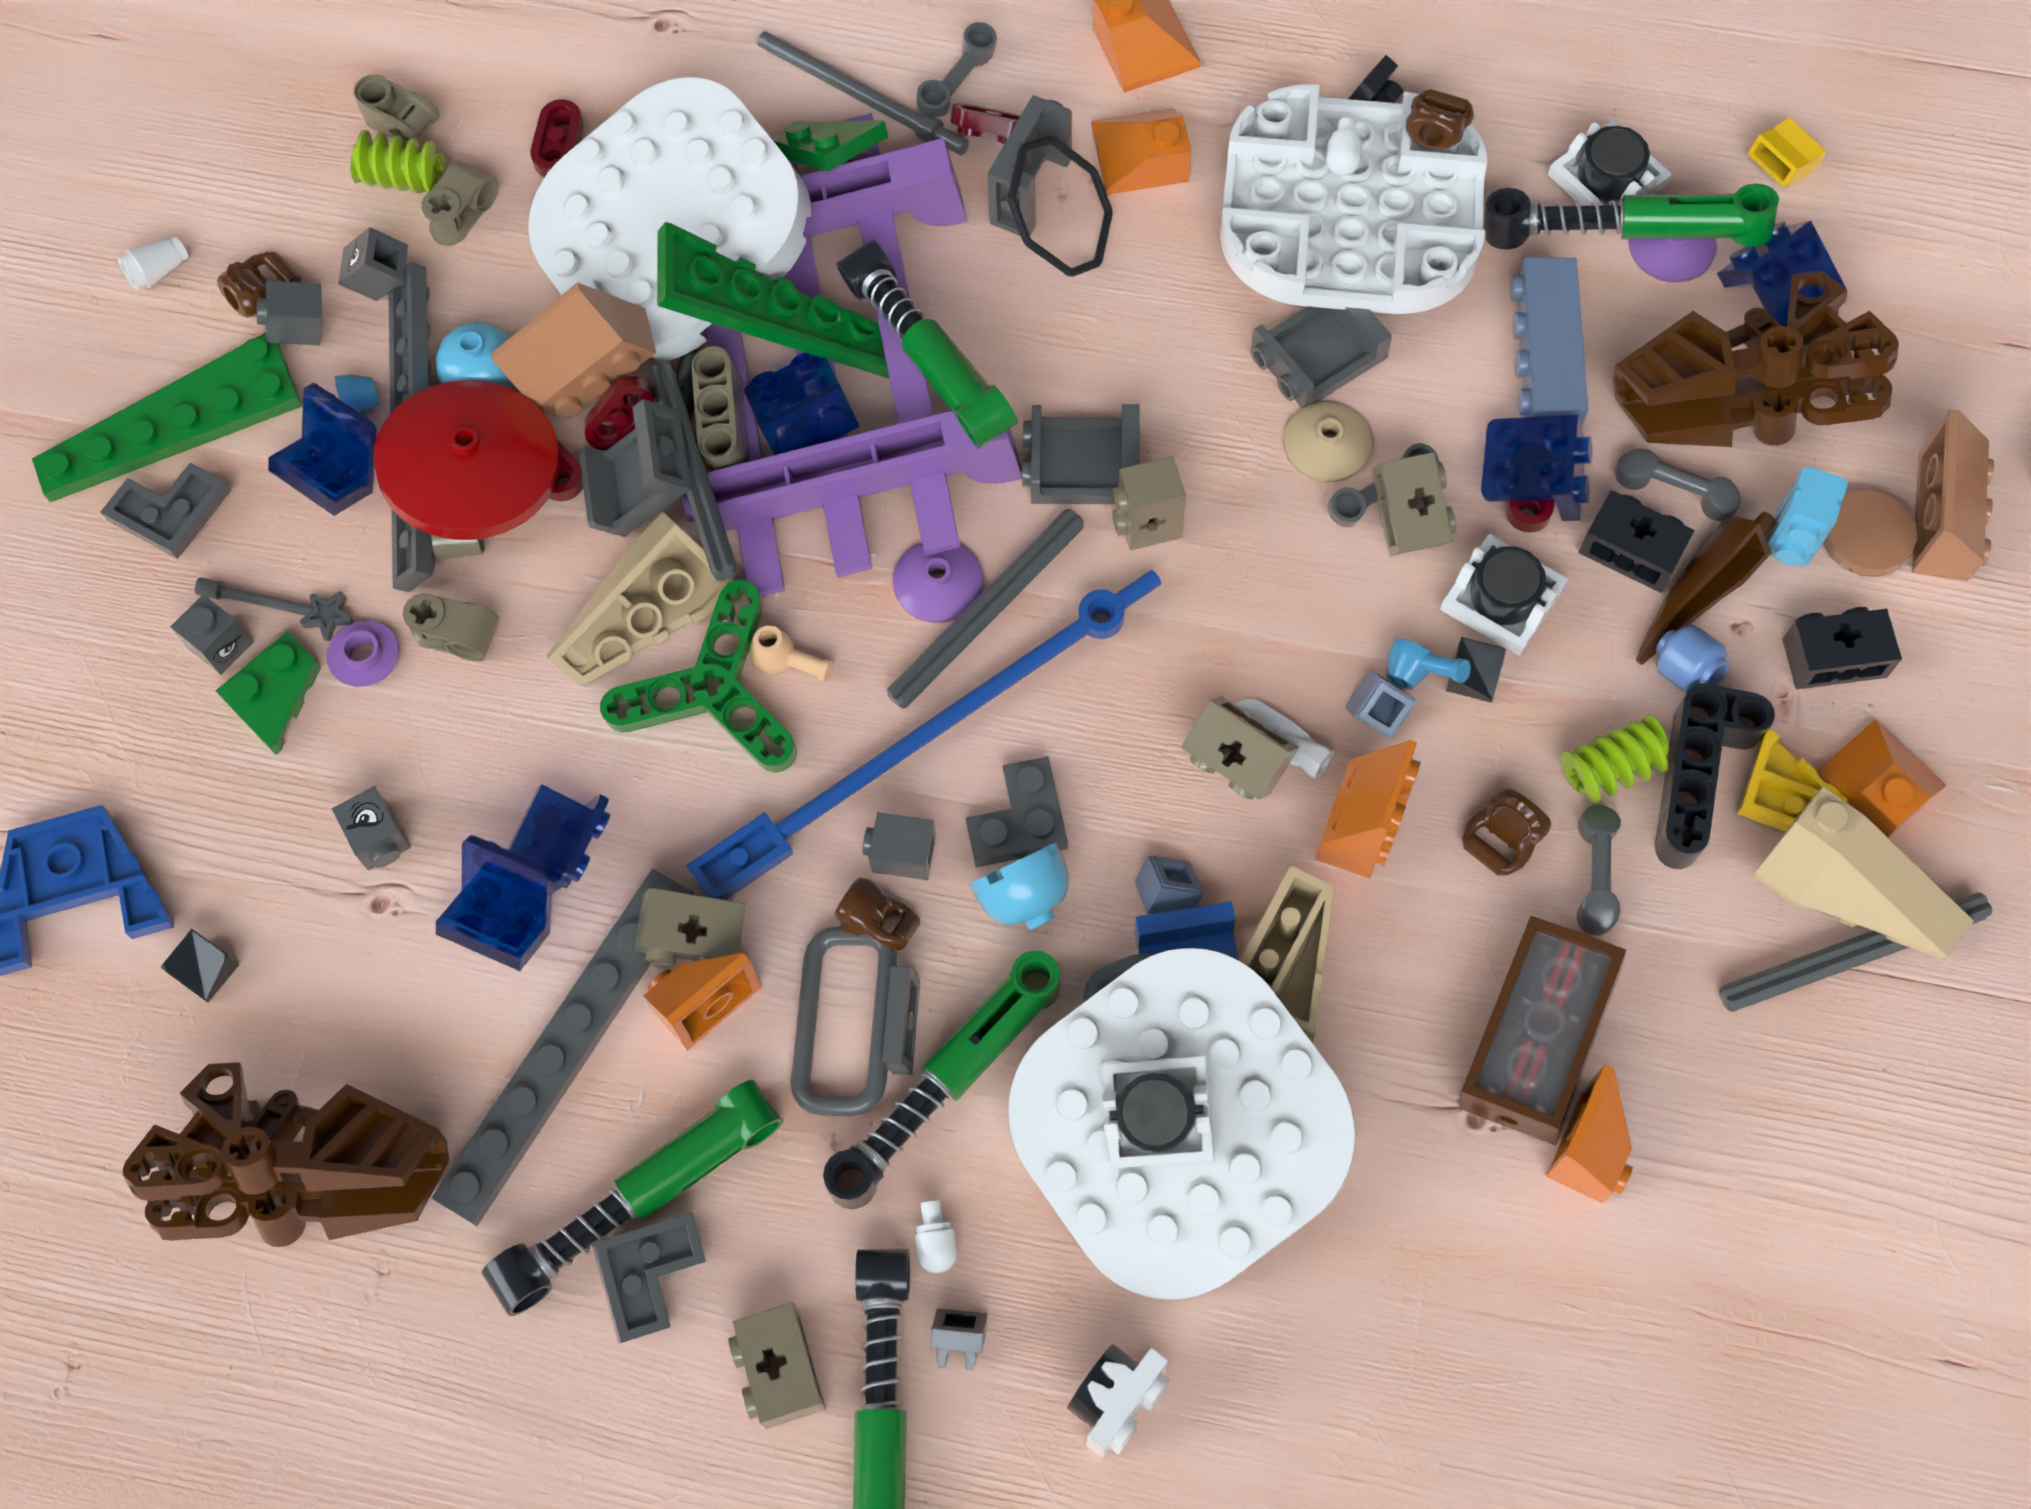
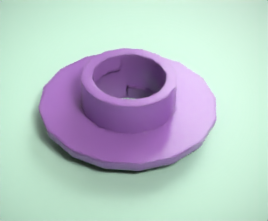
M372 620L356 621L343 627L332 638L327 649V664L332 675L343 684L353 687L371 686L384 680L393 671L399 658V643L394 632L384 624ZM368 643L374 645L373 651L368 658L362 661L351 660V654L357 646Z

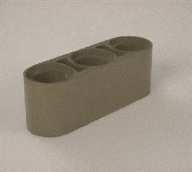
M718 346L706 347L700 350L692 360V380L697 445L711 471L746 463L749 461L741 376L729 354L723 348ZM725 410L722 414L715 416L718 412ZM729 448L725 453L718 455L722 450Z

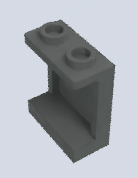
M1032 95L987 173L991 225L1020 236L1007 197L1018 151L1023 143L1051 135L1072 149V111L1061 103ZM1051 144L1028 151L1022 171L1016 201L1029 235H1031L1036 226L1035 177L1045 161H1051L1068 167L1071 159Z
M1308 306L1270 331L1262 324L1254 328L1251 355L1255 363L1262 370L1269 369L1277 378L1278 387L1287 400H1295L1301 408H1305L1308 405L1319 402L1388 358L1392 334L1369 309L1345 307V310Z
M645 399L632 407L635 429L606 451L585 446L579 451L587 521L590 528L626 537L691 490L680 411Z
M1122 404L1121 417H1043L1041 415V405H1032V421H1023V447L1031 448V460L1022 461V487H1031V504H1115L1113 488L1119 487V469L1140 464V404Z

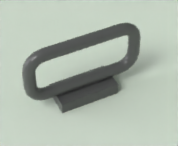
M843 926L826 928L816 934L807 945L803 958L791 1088L792 1094L800 1107L808 1113L821 1116H856L864 1114L873 1109L883 1097L887 1084L888 1070L893 1075L913 1074L920 979L910 966H897L896 949L884 946L868 935L856 936L851 932L846 933ZM867 945L877 951L878 967L866 1087L860 1094L851 1097L820 1096L811 1089L810 1080L823 957L826 951L833 946Z

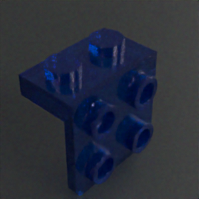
M1811 220L1788 226L1784 221L1775 224L1773 237L1767 243L1755 247L1745 246L1737 250L1729 257L1731 263L1717 273L1724 288L1751 283L1764 309L1782 326H1787L1792 275L1823 271L1846 288ZM1806 285L1799 290V293L1807 298H1816L1825 292L1823 288L1817 285Z
M805 352L793 358L789 365L775 372L766 371L758 374L744 388V393L756 421L774 455L833 441L860 427L826 358Z
M311 383L303 389L301 439L269 456L268 471L335 516L373 493L376 426L368 417L360 414L338 399L334 394L326 391L316 383Z
M1579 415L1491 420L1487 425L1481 484L1483 498L1489 502L1555 499L1562 521H1580L1581 503H1588L1590 495L1589 478L1584 476V464H1591L1593 446L1591 436H1584Z
M541 784L537 787L497 871L547 896L562 887L566 889L572 880L578 882L590 860V856L584 853L592 838L598 839L609 821L611 814L604 811L609 798L599 794L587 804L582 805Z
M469 835L462 842V891L436 920V935L521 971L550 934L551 870L534 859L523 857L500 847L492 841H486L477 836Z

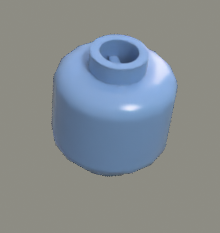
M1694 625L1682 627L1677 632L1675 630L1668 631L1661 638L1656 648V652L1659 654L1657 661L1659 674L1686 693L1692 686L1697 684L1719 685L1729 669V662L1726 660V646Z

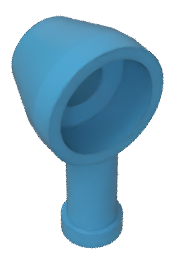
M352 374L334 376L341 408L353 442L351 446L353 454H369L374 451L375 446L373 440H370L363 414L379 405L373 378Z
M1397 638L1394 640L1389 652L1386 677L1391 682L1406 689H1413L1430 672L1450 677L1453 681L1463 683L1469 677L1471 666L1468 660L1436 655L1417 643Z

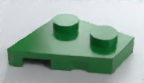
M882 120L797 121L787 125L784 128V132L771 139L788 160L828 172L888 138L885 121Z
M287 631L215 691L265 745L277 755L285 744L281 738L291 718L298 717L304 704V695L313 686L321 667Z

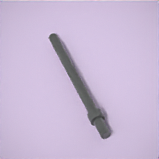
M766 31L760 34L757 42L759 47L916 131V136L925 142L944 138L947 149L960 156L966 152L969 141L946 129L941 120L929 114L920 115Z

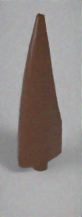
M1761 512L1754 521L1741 517H1727L1717 526L1683 569L1662 602L1636 657L1638 664L1643 665L1657 653V645L1668 631L1675 630L1677 632L1682 627L1690 625L1721 599L1743 585L1770 556L1772 552L1765 535L1776 524V520L1771 514Z

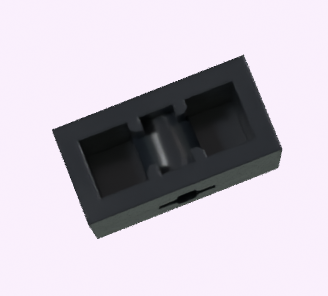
M1611 490L1587 532L1578 553L1662 593L1695 530L1685 526L1680 519L1674 516L1662 515L1642 505L1638 499L1632 496L1621 495Z
M1855 607L1842 614L1824 616L1818 612L1805 614L1794 621L1782 639L1796 690L1887 678L1902 660L1887 608L1869 611L1867 607Z

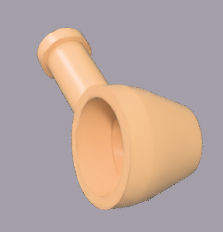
M772 625L759 628L749 645V655L754 667L765 674H779L786 671L789 667H793L817 676L819 680L826 682L833 670V660L828 658L821 659L795 649L792 638L784 630ZM768 639L777 640L773 646H762Z

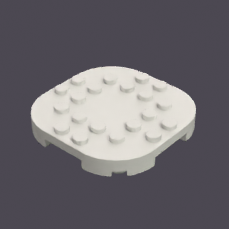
M685 77L658 83L639 93L565 154L547 173L535 194L530 209L528 232L531 249L536 260L561 295L578 282L644 307L656 353L650 358L662 362L679 358L704 344L707 340L701 332L712 324L657 306V231L665 221L717 245L716 252L734 261L742 257L756 264L755 271L776 280L779 276L784 277L789 272L805 246L806 238L803 236L806 218L811 217V203L808 190L799 173L740 99L728 88L717 82L703 78Z
M1318 84L1294 85L1274 90L1268 93L1267 101L1255 108L1249 105L1243 110L1234 123L1230 134L1220 241L1224 257L1229 266L1246 285L1268 298L1292 305L1345 310V307L1369 309L1371 312L1410 314L1423 312L1445 304L1461 293L1469 284L1478 266L1486 230H1483L1487 152L1482 137L1472 123L1464 129L1461 141L1455 146L1445 150L1430 149L1412 140L1405 128L1406 119L1411 113L1413 99L1419 94L1404 92L1402 104L1319 97L1320 85ZM1349 117L1355 120V132L1359 134L1362 142L1361 160L1358 168L1352 174L1339 176L1334 174L1327 166V145L1331 135L1338 131L1339 120Z
M1185 948L1164 951L1152 955L1129 968L1048 1029L1035 1041L1023 1057L1016 1071L1009 1096V1126L1017 1154L1027 1172L1087 1257L1106 1277L1119 1286L1139 1295L1169 1300L1195 1297L1225 1285L1313 1218H1316L1332 1203L1342 1189L1349 1175L1355 1151L1356 1125L1353 1109L1337 1075L1272 989L1257 973L1230 956L1206 949ZM1205 1056L1215 1161L1110 1169L1108 1140L1104 1128L1106 1117L1102 1102L1104 1093L1102 1064Z

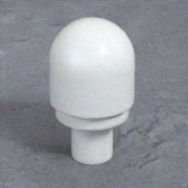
M1349 117L1339 120L1338 131L1331 135L1327 145V166L1334 174L1339 176L1352 174L1358 168L1361 160L1362 142L1359 134L1355 132V120Z
M940 1200L922 1202L920 1204L923 1225L916 1227L917 1234L914 1235L917 1258L925 1270L931 1273H943L954 1265L957 1258L955 1230L952 1229L951 1222H943Z

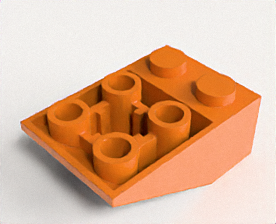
M1408 740L1349 759L1315 860L1370 878L1375 863L1385 866L1421 762L1412 759L1417 745L1416 741Z

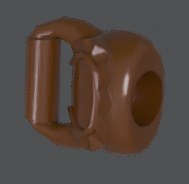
M1433 89L1423 91L1413 99L1411 113L1406 119V131L1409 137L1419 145L1436 150L1450 149L1461 141L1464 129L1469 127L1473 121V106L1468 99Z
M276 252L253 255L243 263L235 262L229 264L227 270L218 277L217 286L221 294L232 308L243 317L256 316L257 298H266L267 279L257 269L260 265H265L280 281L301 283L302 278Z
M1504 787L1494 794L1487 807L1477 812L1467 822L1462 836L1463 849L1497 876H1508L1525 866L1531 858L1536 844L1546 837L1550 831L1551 820L1538 806L1521 793L1510 787ZM1484 826L1489 829L1490 833H1494L1508 844V848H1513L1516 851L1513 861L1510 862L1478 837L1475 832Z
M862 877L857 878L835 910V917L840 921L846 933L851 932L856 936L868 935L878 943L896 950L906 947L920 925V918L907 905L886 896L877 884ZM892 913L900 916L901 919L890 934L882 926L886 918Z

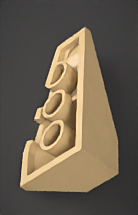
M662 512L631 544L546 656L582 687L629 661L631 655L654 642L658 645L670 638L669 634L690 622L695 624L708 617L714 611L723 587L729 582L735 581V579L727 578L725 581H717L710 571L705 551Z
M1824 786L1804 807L1752 875L1795 907L1807 911L1815 909L1839 918L1838 922L1851 927L1859 925L1884 934L1887 940L1943 960L1950 955L1974 922L1865 815Z

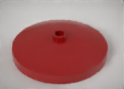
M480 380L445 382L428 387L410 396L388 416L379 431L374 448V467L383 497L392 510L411 526L425 533L447 539H483L503 534L520 526L533 517L549 499L559 473L560 461L557 438L544 412L532 400L512 388Z

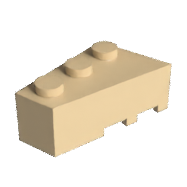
M1290 865L1240 962L1251 968L1266 982L1313 1044L1335 886Z

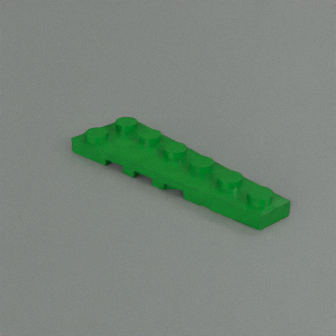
M665 221L657 231L658 307L890 379L878 323L851 310L843 309L837 303L820 295L814 298L808 297L798 292L793 287V282L781 276L773 280L755 271L756 264L742 257L734 261L716 252L717 245L672 223Z
M265 332L32 458L43 495L49 502H53L302 407L279 343H266Z

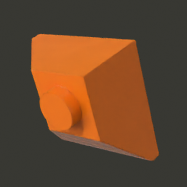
M1094 0L1093 31L1124 93L1200 67L1201 62L1169 0Z
M1174 108L1091 121L1107 195L1189 182L1192 151L1184 117Z
M1877 719L1817 770L1821 780L1832 784L1848 799L1847 803L1865 815L1887 838L1894 834L1947 786Z
M744 953L683 963L673 971L670 969L665 970L650 982L648 986L649 991L643 997L654 1014L688 1051L762 987L750 959Z
M1604 1064L1583 1089L1546 1177L1600 1203L1608 1199L1613 1192L1621 1194L1633 1170L1632 1166L1626 1164L1632 1147L1613 1068Z

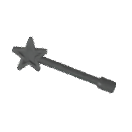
M199 577L195 583L196 595L202 596L204 594L209 598L218 600L224 597L304 615L305 617L300 619L304 628L320 627L325 641H331L336 626H346L354 623L352 616L342 611L346 597L340 591L327 601L315 594H310L311 606L227 587L223 582Z

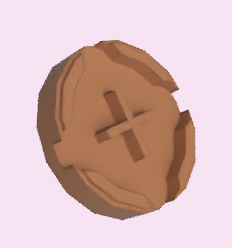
M1859 489L1844 495L1836 524L1823 542L1830 557L1839 565L1843 563L1847 567L1852 568L1850 572L1860 576L1880 577L1896 571L1911 556L1918 539L1916 522L1909 509L1894 496L1879 490Z

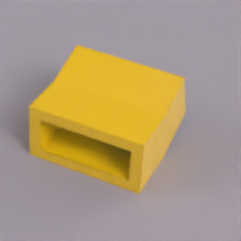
M1788 117L1774 128L1761 133L1747 155L1785 189L1816 170L1827 151L1795 121Z

